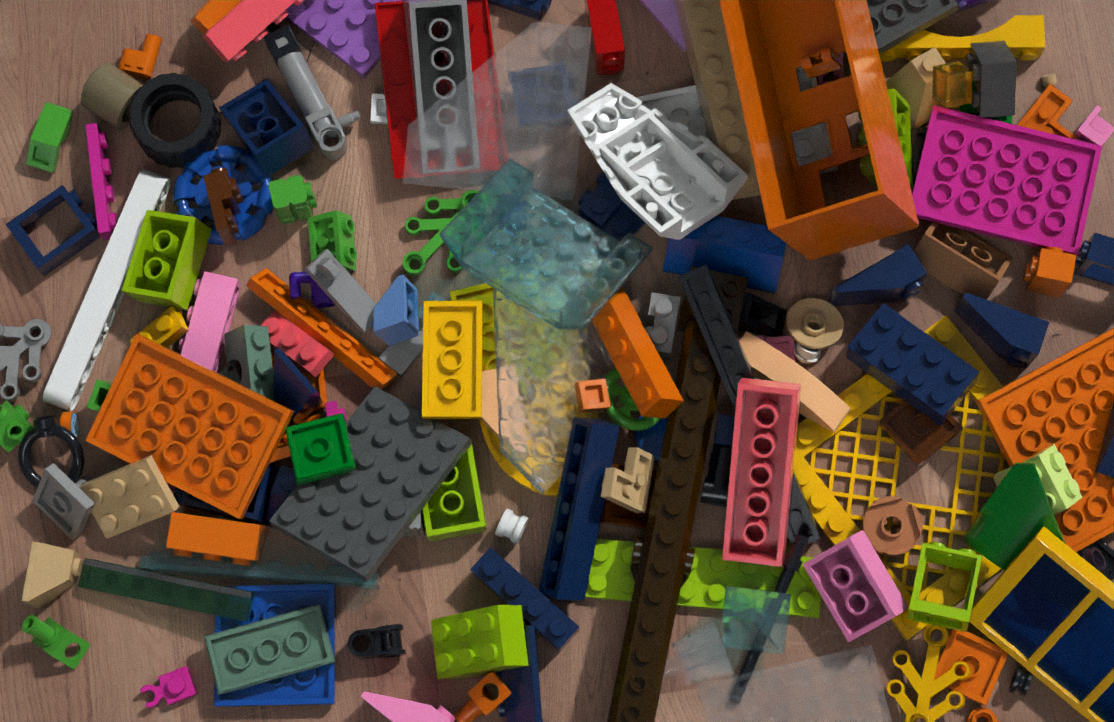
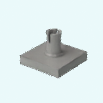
M53 463L44 470L32 502L73 541L82 534L95 504L79 488L89 478L83 476L74 483Z

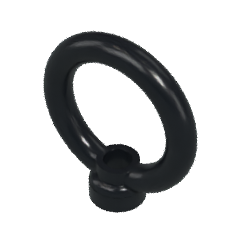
M55 415L33 419L34 427L22 438L18 449V462L24 477L34 487H38L42 477L32 467L30 461L31 447L38 438L56 436L62 439L71 450L73 463L67 476L76 483L83 472L85 463L83 448L77 437L67 428L58 425Z

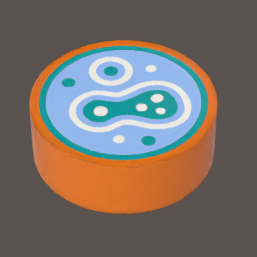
M75 411L63 412L60 416L59 425L70 430L78 439L80 433L78 414Z

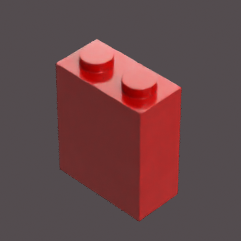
M585 0V15L596 74L603 73V75L607 76L617 74L620 70H624L625 46L616 0Z

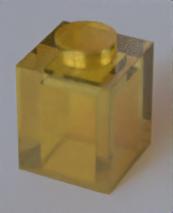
M959 61L933 66L932 98L948 109H957L960 105L971 103L973 71Z

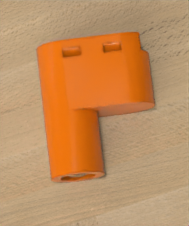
M146 34L141 51L124 48L119 62V69L132 77L151 79L162 38L157 35Z

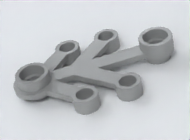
M33 319L27 322L24 327L2 326L0 324V340L3 337L20 339L13 346H0V373L7 368L6 381L0 389V394L7 401H15L20 395L18 388L20 357L28 349L29 364L23 368V376L29 382H37L42 377V370L40 369L42 347L48 344L52 336L51 328L44 320ZM34 329H41L38 337H32ZM36 368L37 374L34 377H28V371ZM13 387L15 390L14 394L7 397L5 394L6 390Z

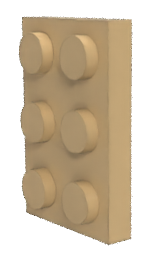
M152 455L88 481L79 487L95 503L91 512L106 539L170 514L180 507Z

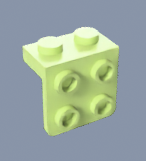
M1055 444L1043 449L1032 458L1020 462L1035 463L1053 514L1068 509L1082 498L1079 485L1072 478L1065 465V459L1058 452ZM1012 466L994 475L997 487Z

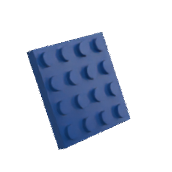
M335 584L222 586L251 592L250 598L215 591V633L321 604L335 657ZM335 663L223 695H218L214 679L215 707L335 704Z

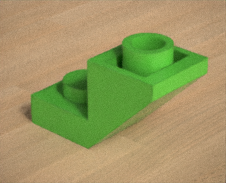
M49 102L45 103L30 139L26 165L51 173L57 169L61 143L69 136L74 110Z

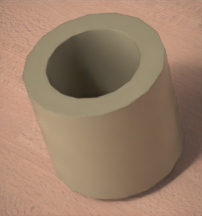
M105 63L94 70L86 80L80 102L85 108L118 130H123L129 126L130 118L128 113L132 97L135 96L136 91L143 84L113 64Z

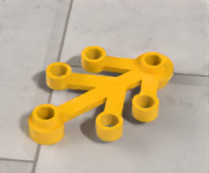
M928 624L923 631V637L928 643L922 678L912 665V658L908 652L898 650L892 657L894 665L903 671L918 694L915 707L905 694L906 686L903 682L894 679L887 684L888 694L896 699L906 714L904 722H916L919 719H923L925 722H935L951 710H960L965 705L964 696L958 691H951L947 694L946 700L929 710L932 697L957 680L964 681L968 679L971 674L970 667L965 662L958 661L953 664L951 670L935 680L941 647L949 640V632L945 627ZM936 631L942 632V638L939 641L932 639V635ZM900 655L907 656V662L903 665L897 663ZM959 666L966 667V673L963 676L956 674V669ZM895 684L901 685V691L898 694H893L891 691L892 686ZM954 695L960 696L961 699L960 703L956 706L950 703V699Z

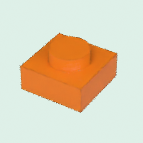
M606 379L578 381L574 384L580 413L604 411L611 407Z

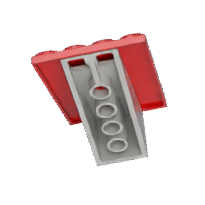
M404 0L374 3L394 179L508 169L488 0ZM440 51L442 59L436 62L434 61V55Z

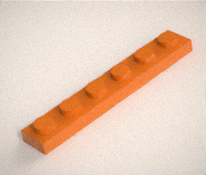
M265 268L249 279L246 286L277 310L280 315L329 349L336 359L364 380L368 386L372 388L376 386L383 390L394 382L398 375L395 370L380 360L379 357L314 307L304 297L291 299L289 285L269 269Z

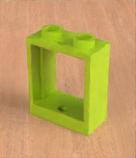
M938 542L922 543L907 619L967 632L982 555H978L973 550L966 548L959 550L946 548L944 544ZM926 562L971 571L963 609L919 600Z

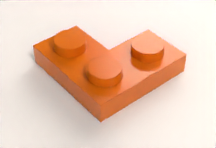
M1049 84L1017 124L1018 126L1079 140L1077 136L1057 122L1073 100L1051 84Z

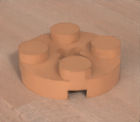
M886 496L874 501L864 513L862 530L865 532L876 553L891 557L909 552L918 542L923 528L922 518L917 508L897 496ZM887 519H892L894 523H899L900 527L896 529V534H891L890 531L885 530L884 526L887 525Z

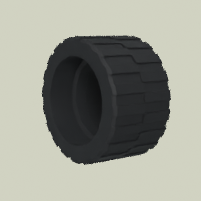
M177 73L157 75V77L149 79L142 87H139L135 96L132 97L128 113L130 128L145 154L157 164H162L169 168H185V163L196 159L206 151H212L216 147L221 133V119L210 93L197 79H193L189 75ZM184 100L192 102L199 107L201 111L200 122L188 137L179 141L165 142L154 138L151 134L150 123L152 117L163 105L172 101Z

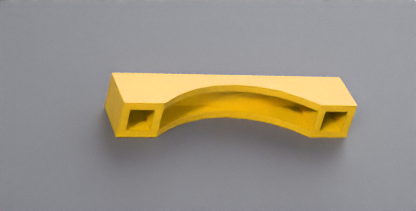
M1015 15L1005 24L989 32L974 36H943L922 30L879 54L880 60L888 62L896 58H907L908 61H911L934 47L944 61L951 60L952 58H963L966 60V54L970 53V43L1005 41L1014 58L1020 57L1024 61L1035 60L1037 57H1041L1045 49L1044 15Z

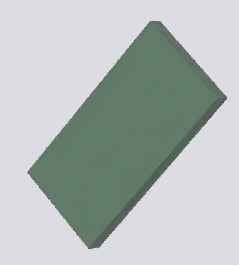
M321 604L204 636L218 695L336 663Z

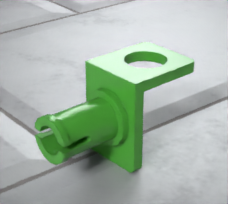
M29 615L22 623V631L34 637L32 642L72 669L77 667L90 647L88 642L73 634L50 617L43 622L36 616ZM71 643H77V653L71 658L65 657L66 647Z

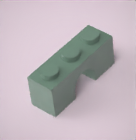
M243 325L225 333L227 362L240 363L242 368L240 384L275 401L268 326Z

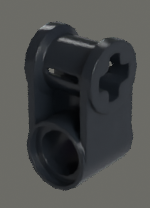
M402 624L357 630L348 638L347 645L349 651L357 659L393 658L406 655V650L402 648ZM390 635H392L393 640L392 648L390 646ZM365 637L370 641V646L365 652H357L353 648L357 638Z

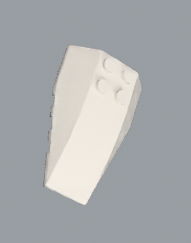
M612 83L568 109L567 114L620 199L660 237L680 240L724 211L748 179V174L709 139L702 135L698 137L688 132V127L680 122L674 124L664 118V113L655 108L653 110L648 109L642 105L643 101Z

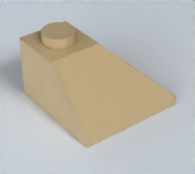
M935 47L911 60L886 81L887 89L895 88L910 105L911 128H921L928 124L933 105L954 109L961 104L951 70Z
M32 541L22 601L34 608L41 609L74 585L76 576L81 575L83 560L80 559V554L75 550Z

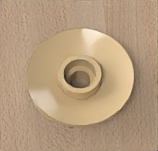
M805 298L791 306L786 317V326L789 334L799 344L812 349H824L834 345L840 339L844 330V321L841 313L831 303L818 298Z

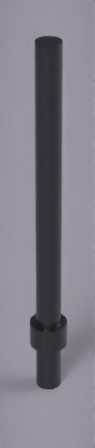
M798 534L790 554L785 556L782 565L784 569L729 696V700L740 704L795 571L799 572L803 561L800 559L808 543V537Z

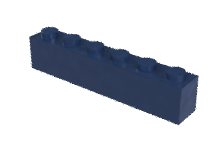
M573 417L539 586L541 593L555 599L583 601L585 599L605 501L601 497L602 482L605 469L612 468L620 427L603 420Z

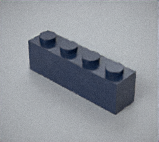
M491 547L470 569L472 575L506 605H522L523 620L528 625H535V631L559 653L580 631V627Z

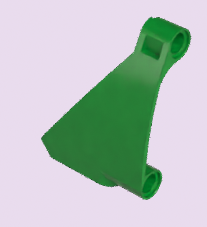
M1015 463L981 508V514L964 536L966 542L973 549L1003 570L1009 566L1043 526L1065 543L1045 494L1035 463ZM1045 553L1020 580L1037 592L1072 610L1090 592L1087 587ZM1098 597L1083 615L1091 616L1103 600Z

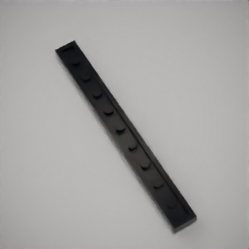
M704 265L680 275L679 280L735 410L737 387L740 379H755L708 265ZM794 469L787 531L792 547L798 534L808 537V543L821 539V533Z

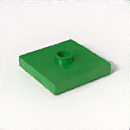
M343 413L286 428V436L298 485L356 471Z

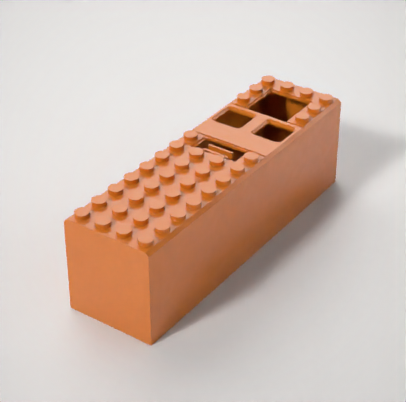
M719 0L768 230L808 260H815L917 228L919 222L867 0ZM847 52L852 75L801 92L797 68L802 67L808 78H813L842 68V65L835 59L840 57L839 54ZM860 111L867 145L853 148L846 116ZM821 123H826L833 152L832 156L799 166L792 134ZM870 155L878 190L827 206L819 171Z

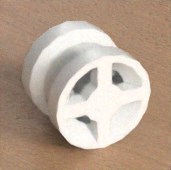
M507 508L498 524L495 535L499 537L506 536L510 538L512 543L517 545L529 518L524 515L521 517L514 515L513 510Z

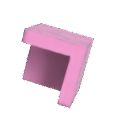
M1098 105L1077 130L1075 136L1080 141L1103 146L1114 132V127L1098 116L1102 109Z

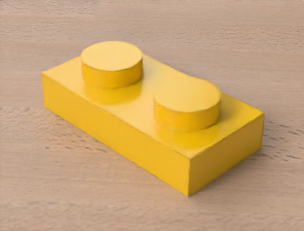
M172 305L138 334L168 348L188 332L189 329L180 309Z

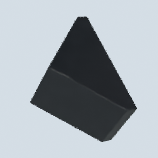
M750 292L745 293L738 330L770 337L782 336L787 310Z

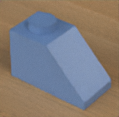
M403 274L395 279L374 307L373 332L388 346L419 336L418 291Z

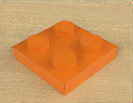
M952 629L949 634V640L939 657L935 680L951 670L955 662H965L971 669L970 677L964 681L957 680L946 689L958 691L965 698L986 706L1008 653L998 645L968 631L963 632ZM959 666L956 669L958 676H963L966 673L965 666Z

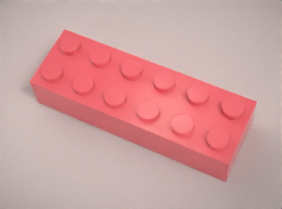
M741 378L738 383L722 560L779 567L783 565L786 552L801 384Z

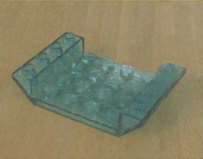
M510 158L440 232V237L463 269L557 329H585L652 252L653 247L631 233H628L621 242L532 187L534 173Z

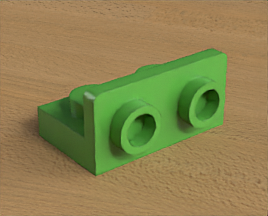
M338 210L308 217L311 262L323 250L328 249L347 271H355L357 251L354 246L353 233L355 232V225L352 217Z

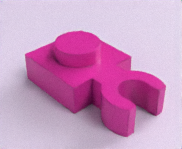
M187 666L158 676L161 684L159 686L145 685L140 689L143 694L149 691H153L155 694L154 700L145 704L147 708L157 707L164 698H166L168 705H173L198 695Z

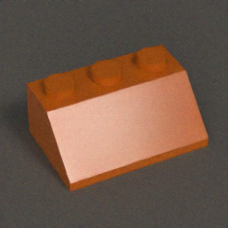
M171 512L166 548L174 549L173 555L191 557L192 552L204 553L203 559L221 562V557L226 556L233 557V564L250 566L251 560H260L269 526Z

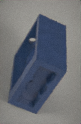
M63 185L6 224L43 276L101 237L95 230L97 228V221L90 212L84 214L79 206L84 204L74 190L68 192ZM66 201L85 228L43 256L24 229Z
M1094 232L1089 240H1084L1076 257L1075 265H1077L1075 275L1114 286V238Z

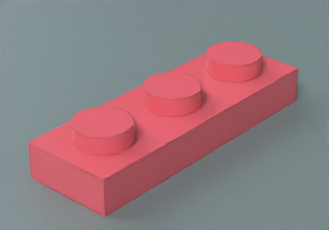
M275 310L261 325L268 326L270 344L276 349L279 347L288 358L315 378L334 356L329 349Z

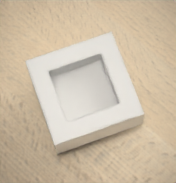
M372 93L370 124L387 125L384 94Z

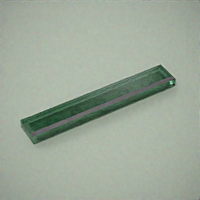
M88 558L84 560L78 587L244 622H249L255 593Z

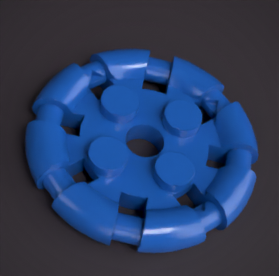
M228 145L217 146L218 149L206 151L197 156L196 159L185 163V170L181 176H177L173 188V203L177 205L178 209L176 214L196 217L203 223L206 218L213 222L209 226L212 231L208 243L216 245L225 244L216 229L203 175L210 174L211 170L222 166L227 168L228 175L231 178L235 177L237 185L240 187L244 203L239 204L241 213L233 215L239 228V233H235L236 240L242 239V241H245L259 232L265 225L266 217L268 214L271 215L274 209L268 186L273 177L272 174L265 177L254 158L246 153V149ZM221 160L222 166L212 168L211 162ZM240 163L247 166L244 173L237 170ZM195 175L201 177L197 186L191 183ZM260 183L261 189L253 192L251 185ZM195 200L198 207L189 208L188 202ZM252 206L258 209L254 216L248 214Z

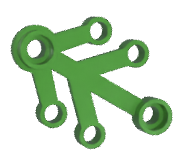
M472 189L463 193L461 198L439 199L437 197H429L425 201V210L431 216L440 214L442 210L459 211L452 218L419 219L417 217H410L406 220V232L411 236H417L422 231L438 232L419 252L411 251L404 256L403 267L405 272L410 276L421 275L426 269V261L448 238L449 257L447 259V268L452 273L461 272L464 268V260L461 257L460 226L469 219L470 236L466 240L467 248L472 253L480 252L484 247L483 238L480 236V216L488 208L486 195L479 190ZM473 200L479 203V206L474 209L468 206ZM436 202L439 207L436 210H430L428 208L429 204ZM416 222L419 224V228L414 231L408 228L409 225ZM477 239L480 241V245L472 247L470 242ZM459 260L461 264L458 268H453L450 266L451 261ZM414 261L420 263V267L416 270L410 268V264Z

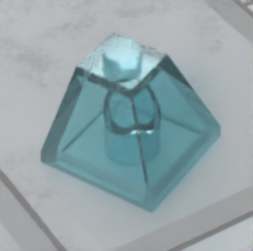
M726 586L723 608L724 647L784 654L791 594Z

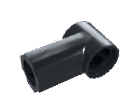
M713 447L708 476L705 477L701 503L727 508L731 448Z

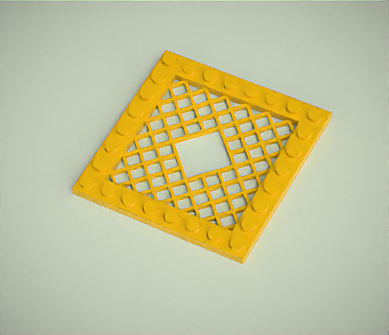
M946 315L924 332L979 371L976 383L964 397L963 407H956L953 411L962 413L961 426L963 430L960 432L959 448L943 446L939 449L941 451L958 453L952 508L908 503L914 505L917 509L930 510L929 526L923 525L922 530L928 531L927 544L932 542L933 532L949 534L947 548L952 549L953 535L965 536L967 532L954 530L956 514L971 516L972 526L976 518L981 514L977 512L979 497L990 498L992 495L991 493L980 492L981 477L994 479L995 473L982 472L983 457L999 459L998 472L1003 470L1006 458L1001 449L1000 454L984 451L985 438H994L992 432L986 431L987 422L984 417L981 430L966 428L967 414L983 416L980 410L968 408L969 395L974 401H977L1003 387V385ZM868 373L837 395L850 407V411L835 433L808 418L797 425L793 469L817 526L833 546L861 531L853 520L863 521V516L851 515L852 499L868 501L869 508L874 501L880 499L874 497L875 482L891 484L890 496H895L900 447L892 438L881 437L882 427L879 425V421L884 417L885 402L900 404L904 400L887 397L892 391ZM880 402L879 416L864 414ZM858 418L856 433L841 431ZM862 419L878 421L876 436L860 434ZM965 434L981 436L979 451L963 448ZM835 435L833 450L818 448ZM839 436L855 438L853 453L837 451ZM860 439L876 441L874 456L858 454ZM880 442L896 444L894 459L879 457ZM811 453V461L809 465V463L805 460L804 457ZM816 453L832 455L830 470L814 468ZM963 454L978 456L977 471L961 469ZM837 456L853 458L851 473L835 471ZM857 459L873 461L871 476L856 474ZM878 462L894 464L892 479L876 477ZM817 474L830 475L828 488ZM960 474L976 476L975 491L959 489ZM834 476L850 478L848 493L832 491ZM855 479L871 481L869 496L853 494ZM958 494L974 496L972 511L957 509ZM835 497L848 498L846 511ZM935 511L951 513L949 529L933 527ZM887 519L886 531L891 532V526L900 527L899 523H894L892 519ZM968 544V549L973 550V548ZM914 545L912 549L921 551L922 546ZM909 552L904 554L903 564L887 562L888 556L883 555L882 558L878 554L909 607L911 595L908 591H913L914 586L905 585L907 570L917 571L918 566L908 565ZM983 555L976 588L1001 570L1000 567ZM926 562L919 600L952 607L966 596L971 571L958 568L950 570L949 566H945V570L929 568V562ZM889 567L902 569L901 582ZM928 573L943 575L926 588ZM909 608L890 619L906 641L928 625L927 623L907 619Z

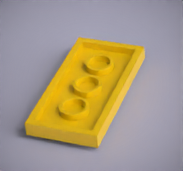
M423 301L422 419H482L483 301Z

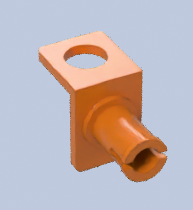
M491 671L467 692L472 699L460 710L456 711L454 716L458 722H473L482 713L487 716L499 709V705L511 695V691L498 675ZM487 683H493L498 687L499 696L497 699L485 687Z

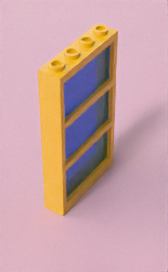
M1043 526L973 605L969 622L1090 722H1114V583Z

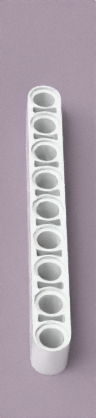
M142 169L139 172L46 385L43 402L67 411L75 409L125 295L122 292V287L146 211H161L170 190V178L146 169Z

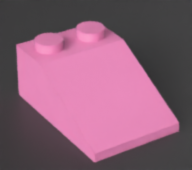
M365 691L361 695L366 702L391 722H454L456 720L455 716L441 705L438 709H435L428 704Z

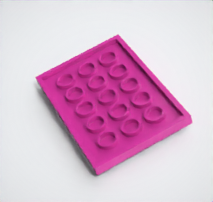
M933 105L912 190L917 218L1037 248L1058 247L1063 250V253L1078 256L1102 146L989 118H980L977 115Z

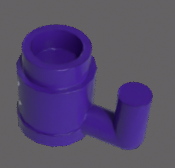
M293 272L289 275L291 299L302 298L301 283H310L311 299H313L314 307L327 308L336 306L307 272Z

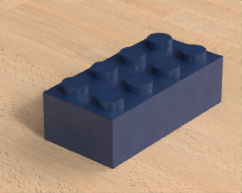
M885 303L879 307L847 346V359L903 400H906L911 406L925 414L940 427L974 386L979 371Z

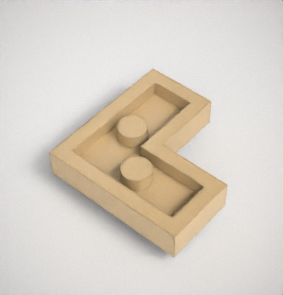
M628 447L624 472L617 468L605 469L601 497L635 513H645L655 456L638 447Z

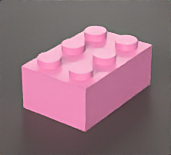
M863 530L803 564L848 643L909 608Z

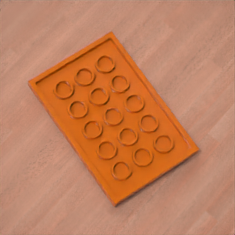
M136 334L85 441L130 464L152 455L167 483L238 519H243L294 411L140 334Z

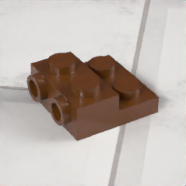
M225 167L211 170L210 174L203 175L216 229L226 246L237 243L235 233H239V228L233 215L241 213L239 204L244 203L235 177L231 178Z

